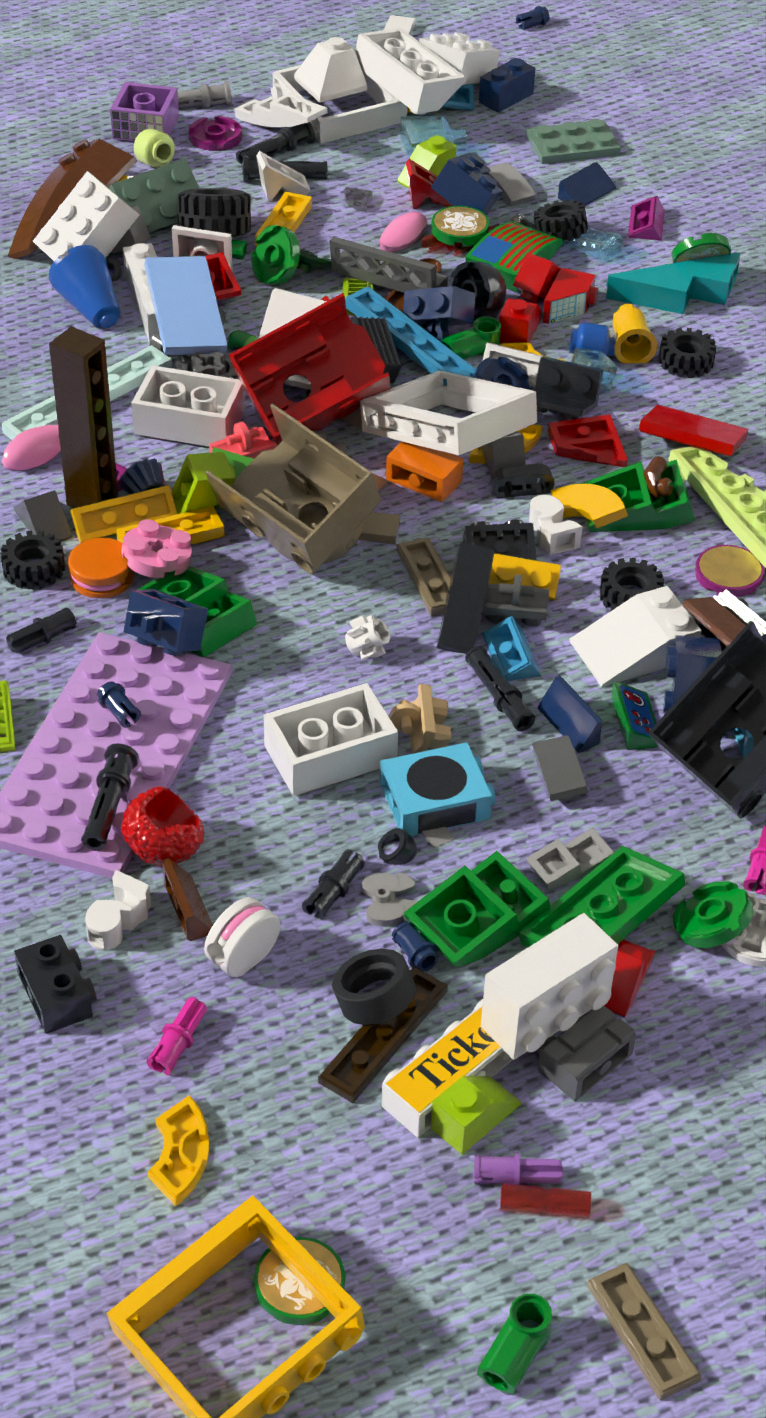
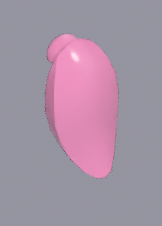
M413 211L396 217L380 237L381 250L392 253L415 244L426 230L428 223L426 216L420 212Z
M58 425L35 427L18 434L4 450V457L2 459L4 467L8 470L25 471L41 466L53 459L61 451Z

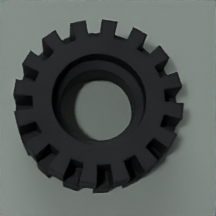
M563 199V202H559L557 200L553 201L554 204L547 203L544 205L545 208L539 207L538 211L534 212L533 217L536 230L560 238L562 242L563 240L573 241V237L579 238L581 234H585L588 230L585 205L581 201L577 202V200L572 199L569 202L568 199Z
M676 328V333L670 330L667 335L664 334L662 336L659 364H662L661 367L664 370L668 369V373L672 375L677 372V377L683 378V374H688V378H694V374L701 377L704 372L708 374L711 368L713 369L717 346L715 345L716 341L714 338L710 339L711 335L708 333L702 335V330L699 329L696 332H692V328H687L686 331H683L682 328Z
M26 531L27 536H22L21 533L15 534V540L9 538L6 540V545H2L0 554L3 575L11 585L16 582V587L22 589L24 584H27V589L34 590V585L39 584L41 589L46 587L45 582L52 585L56 583V578L60 579L63 576L62 571H65L63 545H61V541L58 538L54 539L53 534L49 533L45 537L44 531H38L37 535H33L32 531ZM28 558H42V560L36 562H24Z
M621 558L618 559V565L612 561L609 563L608 568L605 567L603 569V574L601 575L600 600H603V605L606 608L611 606L612 611L636 594L664 587V578H662L661 570L657 571V566L654 564L648 567V561L643 559L640 563H635L636 558H630L629 562H625V559ZM623 585H635V586H638V587H640V588H642V589H640V590H629V589L623 588L622 586H623Z

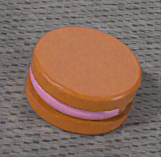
M94 538L78 544L71 551L68 558L70 582L78 593L90 598H109L123 593L131 586L134 580V571L127 565L128 559L125 556L122 558V542L111 538Z

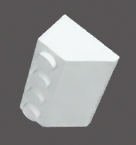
M401 28L358 34L355 52L363 74L378 83L379 87L387 90L396 100L405 104L414 114L424 115L427 112L438 111L465 82L466 77Z

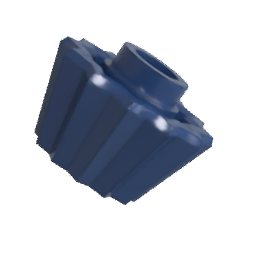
M146 458L143 461L133 463L120 476L121 482L119 486L130 495L165 486L161 463L157 462L155 458L151 460Z

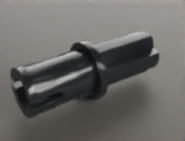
M66 607L43 619L39 617L33 619V624L9 634L6 637V642L11 652L20 653L39 643H50L51 639L70 629H75L77 622L72 611Z

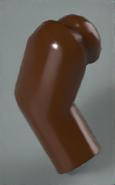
M656 456L651 460L643 476L650 494L661 499L662 496H669L672 493L673 486H669L672 482L669 478L662 479L661 477L667 467V462L660 456Z

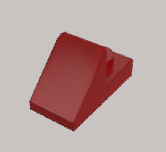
M409 158L406 162L413 209H417L427 196L437 205L453 206L431 188L438 176Z
M626 940L618 943L611 997L604 1005L614 1014L626 1017L654 960L655 951Z

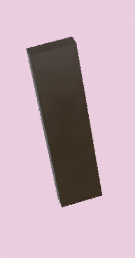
M413 967L410 973L416 985L414 999L409 1006L392 1019L378 1024L362 1025L318 1076V1083L349 1102L354 1103L448 992V985Z

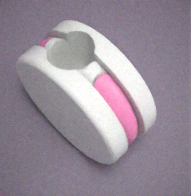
M253 897L242 898L229 906L213 924L205 941V955L214 964L220 966L227 975L240 977L265 958L271 951L280 932V919L272 911L266 909L257 899Z

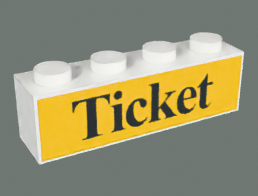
M483 999L475 1006L472 1013L462 1021L457 1020L446 1029L442 1037L432 1045H424L419 1049L412 1061L402 1069L397 1068L391 1071L383 1081L382 1107L417 1138L431 1128L432 1101L462 1076L493 1077L513 1060L481 1027Z

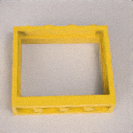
M253 1195L106 1313L113 1333L187 1418L212 1417L139 1334L164 1316L256 1239L260 1238L328 1309L335 1319L219 1418H262L265 1414H274L285 1405L290 1393L301 1383H308L316 1379L324 1370L326 1362L340 1350L346 1351L353 1347L365 1329L360 1305Z

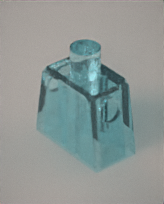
M443 116L401 117L400 139L408 159L418 144L435 135L444 137L447 141L457 146H465L467 144L466 130H451L446 118Z

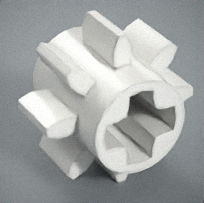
M362 615L350 621L353 629L347 631L345 641L353 655L361 656V659L365 660L369 657L377 658L386 653L383 645L388 644L390 633L387 625L381 619H375L374 615L368 617Z

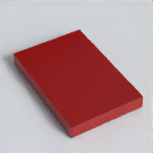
M658 404L641 419L639 425L640 432L727 456H732L745 442L749 429Z

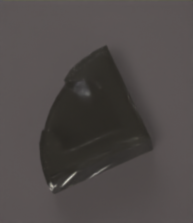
M345 187L344 198H346V203L353 209L366 212L373 198V191Z

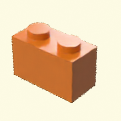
M401 441L386 456V479L443 502L463 480L464 458Z

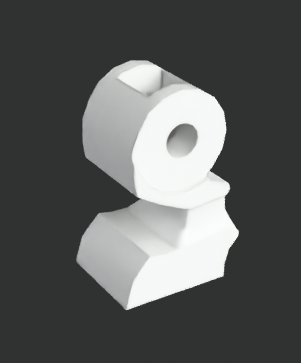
M538 495L530 502L529 523H533L534 530L537 531L536 538L539 542V548L545 550L549 555L580 548L582 526L571 520L563 522L564 506L559 499L551 495Z
M115 870L112 877L115 900H96L89 907L85 916L88 942L93 948L101 951L116 948L123 939L122 930L132 931L137 925L148 919V910L151 907L150 886L118 870Z

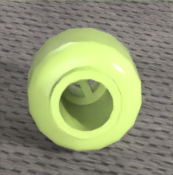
M145 129L136 137L134 154L140 162L154 168H159L169 164L173 159L175 145L168 134L155 129Z

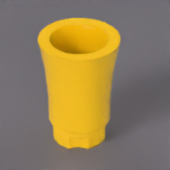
M632 304L619 306L618 311L613 314L612 324L616 338L614 347L616 358L621 363L649 362L656 354L657 340L650 331L644 314L640 308H636Z

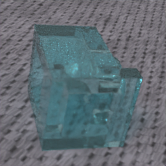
M575 348L571 362L604 369L599 395L609 393L618 367L602 351Z

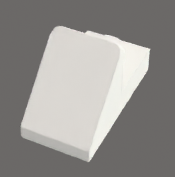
M260 151L256 155L261 185L268 202L273 200L280 189L306 196L310 192V187L303 174Z

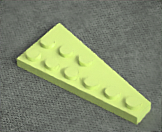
M694 446L671 450L668 461L677 459L685 480L766 568V490L762 491L754 486V479L746 474L738 476L728 470V463L708 450Z

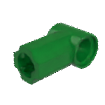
M480 317L474 321L473 328L441 340V343L462 359L477 354L484 355L486 343L500 345L501 323L492 317Z
M531 1293L523 1294L512 1302L507 1321L477 1370V1375L486 1384L503 1393L514 1394L537 1353L548 1343L551 1331L552 1310L547 1300L540 1295ZM523 1320H533L540 1324V1326L527 1328L521 1325L520 1322Z

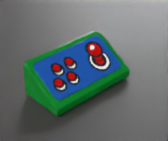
M613 682L611 699L626 749L658 747L648 734L657 722L647 692L620 682Z

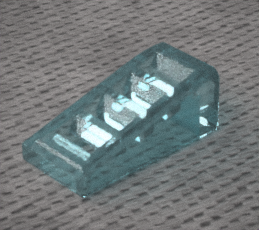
M588 228L585 234H581V237H573V241L569 242L568 240H563V243L604 264L622 252L623 236L613 232Z

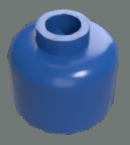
M583 322L579 325L578 329L572 330L569 353L574 354L575 360L579 363L602 365L606 361L607 355L613 356L616 338L610 337V330L606 325Z

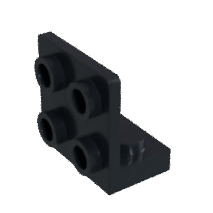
M545 356L541 357L535 389L532 390L536 391L537 412L557 411L560 412V417L571 420L584 416L597 407L604 369Z

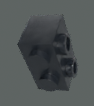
M62 935L14 951L18 976L45 1034L93 1017L91 1003L97 1001L95 989L89 977L82 978L80 974L82 965L75 948H67Z

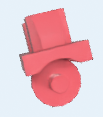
M238 422L234 424V434L226 436L225 439L210 443L209 451L212 453L213 447L255 459L262 451L274 450L277 444L268 438L263 427L248 429L244 422Z

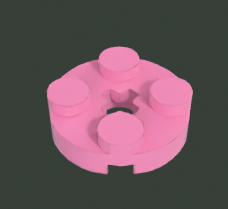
M142 520L139 522L138 527L131 529L125 534L122 543V558L125 556L128 559L127 565L141 575L164 578L165 572L175 571L174 576L186 571L190 565L192 555L191 536L185 531L159 525L153 520Z

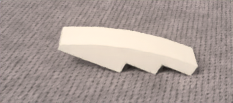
M290 93L280 98L271 96L262 101L253 99L235 108L236 118L254 125L267 127H292L308 123L327 113L326 107Z

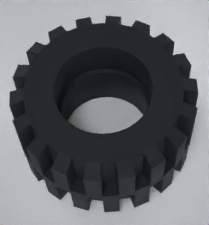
M227 188L185 190L178 194V226L231 234V237L245 235L251 231V195L242 190Z

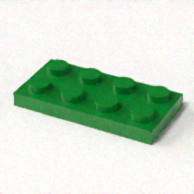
M621 846L519 931L520 943L528 948L582 913H585L618 944L685 886L684 873Z

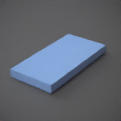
M206 256L145 257L144 266L164 355H185L197 352L209 354L214 351L226 353L228 345Z

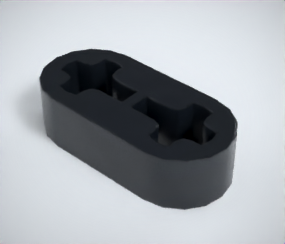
M538 463L502 467L497 469L490 478L494 495L498 499L548 494L555 485L550 468L545 464Z

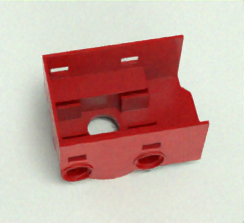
M344 293L229 354L232 367L250 397L258 416L265 424L277 446L283 440L270 407L272 403L314 432L326 428L331 422L361 407L360 400L390 389L388 372L383 374L385 363L364 326L352 323L346 311ZM294 375L304 376L311 384L310 395L300 402H293L287 399L283 392L285 381Z

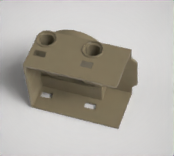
M272 403L270 407L283 441L274 450L262 451L239 474L232 486H229L208 470L205 473L219 506L244 524L256 536L263 538L273 545L281 555L295 561L307 573L313 574L322 564L342 557L356 544L363 530L364 519L380 504L381 497L378 494L372 472ZM321 505L327 509L328 515L318 525L313 523L311 525L312 528L299 520L301 512L306 507Z

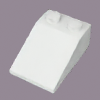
M665 586L636 594L570 638V643L601 687L613 684V682H621L665 669L667 646H674L675 635L701 637L702 630L670 588Z

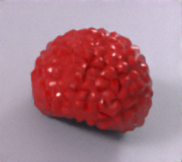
M157 786L138 794V797L134 798L124 811L122 835L132 851L142 860L146 861L147 864L163 867L164 860L169 858L176 864L190 859L191 855L196 854L200 844L204 842L203 821L199 819L198 815L194 814L193 810L189 809V806L185 804L184 800L180 799L178 794H174L167 787Z

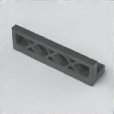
M333 237L329 240L332 272L405 293V290L448 287V276L436 273V265L338 237Z

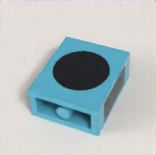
M468 742L380 760L381 788L398 828L403 829L409 835L415 836L422 834V831L443 827L452 828L490 819L491 806L496 804L495 791L490 782H485L481 759L479 756L473 755Z

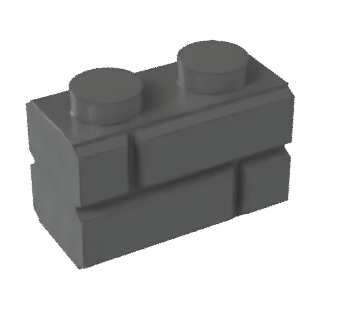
M603 1006L598 1010L591 1009L579 1017L571 1028L562 1032L559 1036L553 1034L545 1040L539 1048L538 1071L572 1100L577 1101L633 1054L636 1033L622 1019H617L615 1014L607 1007Z

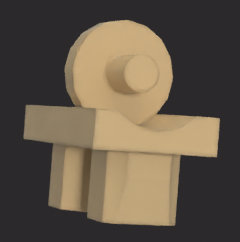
M420 683L418 686V697L415 701L410 703L407 700H402L390 711L389 718L395 728L401 730L404 734L410 733L412 754L426 751L427 748L447 747L452 737L451 727L440 725L443 724L447 717V700L432 697L430 685Z

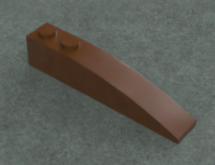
M100 138L91 142L84 139L76 143L72 147L74 150L72 153L59 159L60 165L51 172L28 205L15 233L8 256L13 259L32 254L39 248L33 240L87 171L109 188L111 184L116 183L137 162L135 156Z

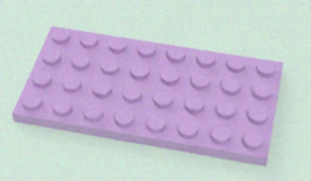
M99 632L0 791V848L109 878L113 877L115 870L124 873L134 854L121 832L124 811L131 801L138 797V794L157 786L170 788L233 673L232 664L187 653L184 656H173L164 653V648L147 646L137 641ZM113 681L122 684L125 688V695L141 711L140 719L135 724L127 716L126 718L131 723V726L127 728L122 727L108 708H102L98 703V690L105 683ZM111 744H126L135 749L139 755L138 764L130 773V789L120 798L105 849L101 851L87 849L83 845L81 838L99 790L96 778L99 771L104 769L106 763L105 751Z

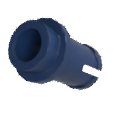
M536 6L532 11L518 14L516 16V24L522 22L523 24L518 26L522 30L539 24L544 26L550 19L549 11L546 7Z
M110 681L100 687L97 693L99 697L98 703L102 708H108L122 727L127 728L131 726V723L126 718L127 716H129L134 724L140 719L141 711L125 695V688L122 684Z
M402 922L393 930L392 940L408 956V963L412 968L416 967L425 972L436 965L439 959L437 946L432 942H427L412 922Z

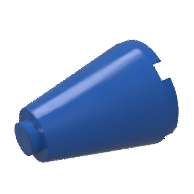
M79 245L67 250L69 255L62 260L58 257L50 267L48 277L52 287L96 328L112 327L119 319L121 311L104 255L92 245Z

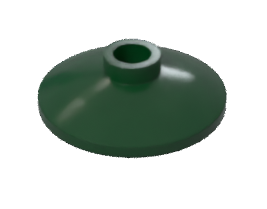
M300 248L297 268L310 272L311 266H332L331 259L318 258L313 252Z

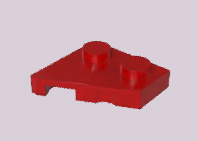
M610 414L549 422L547 432L557 456L627 467L628 459Z

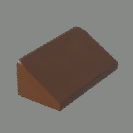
M712 597L687 599L682 603L683 607L699 623L726 646L746 626Z
M170 858L165 859L163 863L164 886L187 940L192 941L206 937L213 924L192 876Z

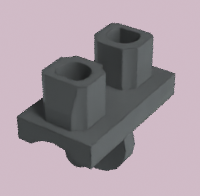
M517 574L514 577V584H488L483 615H487L488 620L494 623H500L513 616L514 618H522L521 622L526 626L538 627L542 620L546 621L549 589L521 585L522 575Z

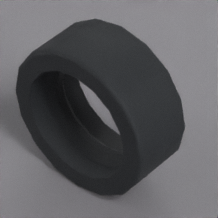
M383 948L367 950L353 956L340 966L334 974L332 988L344 1017L352 1023L362 1025L378 1024L396 1017L409 1006L414 999L416 985L404 956L395 950ZM390 979L388 983L377 990L357 994L361 989L373 982Z

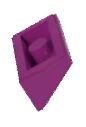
M653 196L631 206L628 238L662 241L665 209L658 196Z

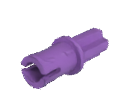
M515 1152L514 1156L494 1157L475 1155L474 1184L514 1185V1189H519V1183L558 1184L562 1181L563 1166L559 1159H522L518 1152Z

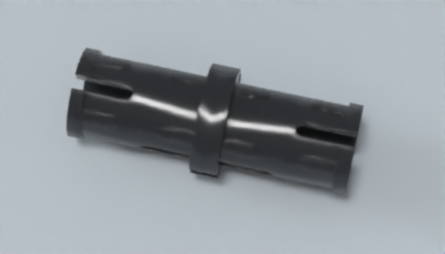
M345 850L331 870H326L321 874L318 886L302 903V909L305 913L311 915L317 909L318 912L314 917L322 920L339 896L344 898L349 891L350 882L365 866V861L359 853H356L351 861H349L353 850Z

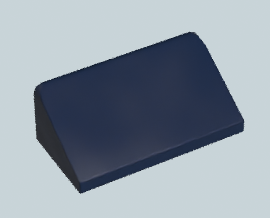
M594 162L559 182L558 199L562 201L563 199H568L569 202L574 199L577 202L581 201L586 206L615 190L616 185L597 162Z
M561 676L555 677L537 709L562 736H569L574 749L578 753L600 743L603 720Z

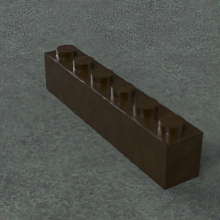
M70 326L49 343V353L51 357L66 504L72 508H78L119 498L105 340Z

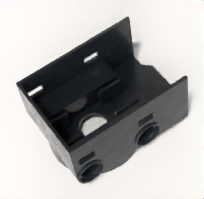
M752 620L648 732L659 748L740 819L747 816L766 793V643L763 642ZM734 728H743L749 731L754 740L753 749L745 758L739 760L730 759L725 756L720 746L724 734Z

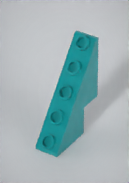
M734 252L726 255L609 274L606 283V299L684 314L690 298L725 305L738 274L741 253Z

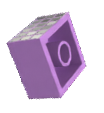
M124 82L110 108L112 139L135 141L138 134L145 129H155L170 136L179 118L178 88Z

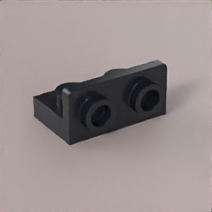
M510 520L504 524L490 525L489 522L479 521L472 523L470 526H465L463 533V542L493 549L495 554L537 561L533 523Z

